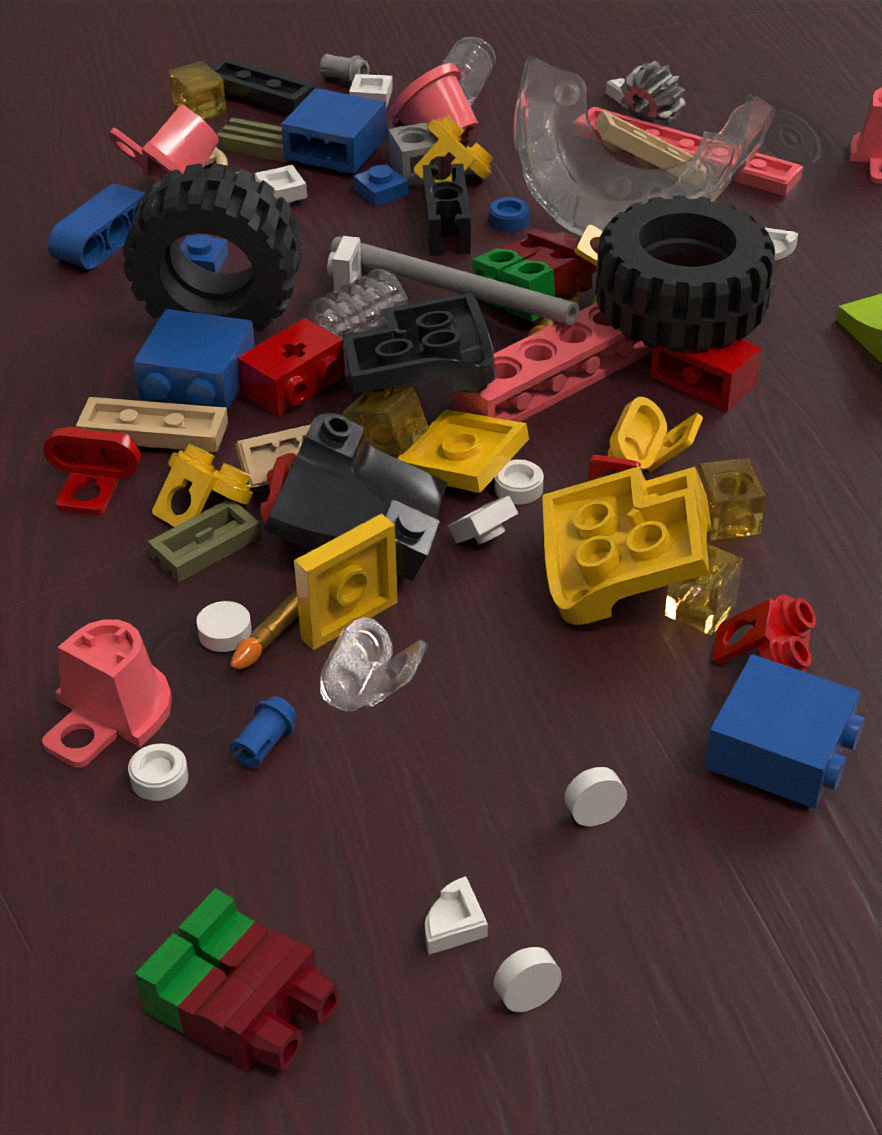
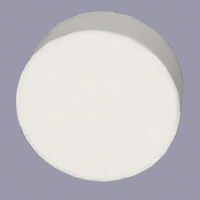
M511 460L494 477L495 493L500 499L510 496L513 504L531 503L542 495L543 471L539 466L530 461Z
M221 601L210 604L197 617L196 623L199 640L204 647L212 651L228 652L236 650L240 641L249 638L252 633L248 610L236 602Z
M153 744L140 749L132 756L128 765L132 789L138 796L147 800L160 801L172 798L180 793L188 782L185 755L177 747L169 744Z
M596 767L580 773L571 781L566 789L564 800L576 822L583 826H596L610 821L623 809L627 800V791L613 770L606 767Z
M540 947L525 948L513 953L501 964L494 978V988L508 1009L514 1012H526L541 1006L553 996L561 983L562 973L547 950Z

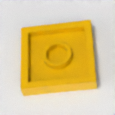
M445 409L397 459L448 482V487L481 493L529 440L527 424Z
M383 514L368 520L294 560L301 639L313 650L398 603L395 524Z

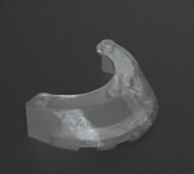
M527 56L515 108L514 144L515 149L519 150L524 170L522 176L536 202H539L558 224L582 236L588 225H593L603 231L610 220L620 211L625 212L630 205L637 202L645 204L650 198L662 197V199H672L673 195H686L688 199H698V196L711 198V202H714L755 156L770 129L776 109L756 95L748 94L745 104L737 107L730 114L728 121L719 134L704 132L701 144L693 158L670 168L639 169L628 166L614 158L596 137L588 115L587 88L584 80L573 72L556 69L536 57Z

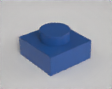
M387 164L373 166L368 171L353 176L354 190L375 207L409 195L408 180Z
M204 234L187 235L180 246L182 252L193 263L216 273L219 272L229 254L226 239L211 238Z

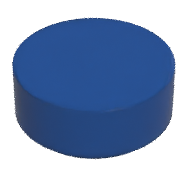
M515 197L499 198L489 205V224L494 229L504 232L522 230L529 224V205Z

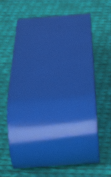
M116 183L109 185L56 224L48 239L50 255L85 269L91 270L97 267L124 246L140 201L144 199L145 192Z

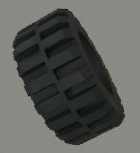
M200 163L187 165L183 174L180 170H173L163 175L161 182H154L146 191L144 199L140 201L125 240L123 255L126 259L123 267L125 277L128 281H133L130 289L139 302L143 300L146 302L144 309L155 320L158 317L161 318L166 309L251 320L253 322V331L255 328L257 332H261L270 327L275 318L281 317L287 308L289 298L292 297L302 257L303 243L299 239L301 229L298 220L295 217H290L292 208L283 197L276 199L273 196L275 188L264 180L260 184L252 180V173L242 169H239L238 173L228 171L227 165L216 163L212 164L211 169H203V165ZM199 233L219 236L241 249L252 266L236 273H216L206 270L188 259L176 240L186 235Z
M673 195L672 199H662V197L650 198L645 204L637 202L630 205L625 212L620 211L616 214L600 235L595 293L597 295V305L608 323L615 330L620 328L625 337L632 341L636 339L642 340L645 346L657 349L658 346L668 347L671 352H683V349H694L695 352H704L716 345L719 348L729 346L736 338L742 340L761 324L766 316L775 263L774 243L765 227L760 222L756 223L751 214L745 210L739 212L735 210L734 205L726 202L719 204L711 202V198L698 196V199H688L686 195Z

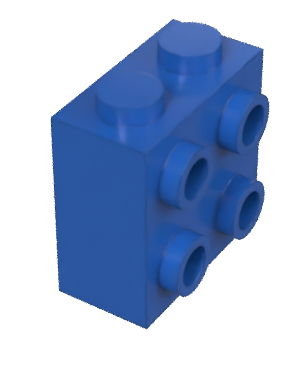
M315 88L281 124L284 159L297 161L305 166L316 165L334 169L338 173L355 174L387 137L386 102Z
M166 309L133 361L139 399L161 403L224 407L228 411L240 389L237 357L255 347L253 322L251 320Z
M751 654L710 729L705 768L816 809L825 788L836 790L847 760V757L841 755L844 748L854 751L861 736L865 718L856 715L861 691Z

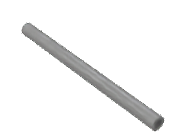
M338 236L334 238L330 246L331 252H336L343 237ZM360 242L361 265L460 294L473 292L475 298L567 325H573L578 319L579 305L575 302Z

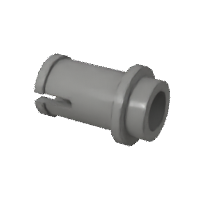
M325 54L321 59L320 67L329 68V70H320L324 78L347 80L352 85L355 74L369 75V64L361 56L354 55L352 58Z

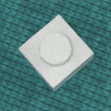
M355 74L349 95L386 102L387 107L392 93V76Z
M293 165L255 173L256 182L260 184L264 180L275 188L273 196L276 199L283 197L288 204H291L293 201L307 198L306 183Z
M343 236L336 252H331L329 255L327 274L329 278L334 280L335 296L351 297L362 275L360 238Z
M506 496L476 509L449 524L448 528L456 544L475 537L479 545L505 532L502 522L517 515L518 511L510 496Z

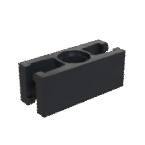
M463 163L452 164V182H435V175H439L438 166L423 165V203L429 256L443 255L445 253V244H441V236H458L459 254H471V215Z

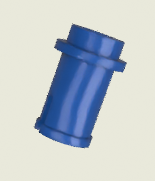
M272 696L268 700H261L255 706L254 718L240 735L230 743V752H235L233 757L245 767L251 769L260 767L263 759L281 737L289 736L294 731V721L297 717L296 712L287 701L280 697Z

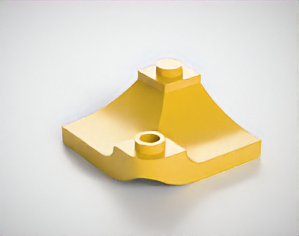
M635 467L542 495L545 563L550 593L562 618L570 624L582 625L612 617L611 609L613 605L624 597L710 574L707 555V531L712 530L707 494L696 467L647 481L640 467Z

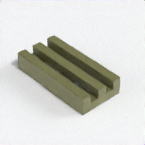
M231 118L229 125H225L222 128L223 133L218 132L216 134L219 139L217 144L219 150L284 163L289 161L284 159L282 127Z
M229 498L149 540V554L155 562L160 560L161 567L166 572L172 570L173 578L179 583L262 538L261 525L243 507Z

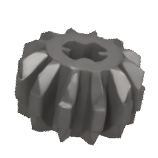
M656 61L634 68L620 86L624 94L621 102L629 108L627 115H633L636 119L661 126L669 125L686 105L682 98L686 90L678 86L677 83L679 76H672L668 65L660 67Z

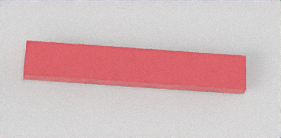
M594 106L590 108L574 123V135L602 143L600 141L602 137L594 123L604 109ZM605 110L701 159L710 175L782 196H786L802 177L803 166Z

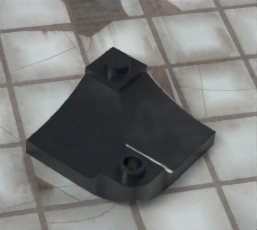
M473 292L384 309L385 327L342 335L348 370L355 394L429 379L446 381L451 386L453 393L459 391L476 393L485 390L489 383L493 382L497 377L492 342Z
M324 413L316 416L310 425L263 529L312 551L368 520L383 514L395 524L397 574L413 581L429 553L439 524V520H437L438 511L448 482L374 448L365 439L364 426L339 414Z

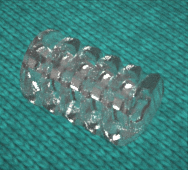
M472 36L457 41L442 65L453 63L461 73L459 84L470 107L476 101L494 69L496 57L489 43L481 38Z
M383 268L372 270L367 276L359 277L353 283L345 284L339 290L331 291L325 297L315 299L310 304L309 315L312 322L342 338L344 334L380 328L382 324L386 326L384 309L409 305V302L396 276L390 270Z

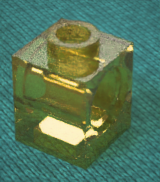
M199 61L169 70L172 102L177 109L183 104L202 120L226 113L223 78L207 64Z
M389 387L364 392L343 411L347 419L365 427L364 435L367 442L386 454H404L429 429L414 387Z
M741 458L699 463L698 475L708 499L712 528L708 533L711 540L759 535L766 495L749 459Z
M707 544L710 574L668 585L665 616L713 635L718 629L719 624L726 619L736 606L743 558Z

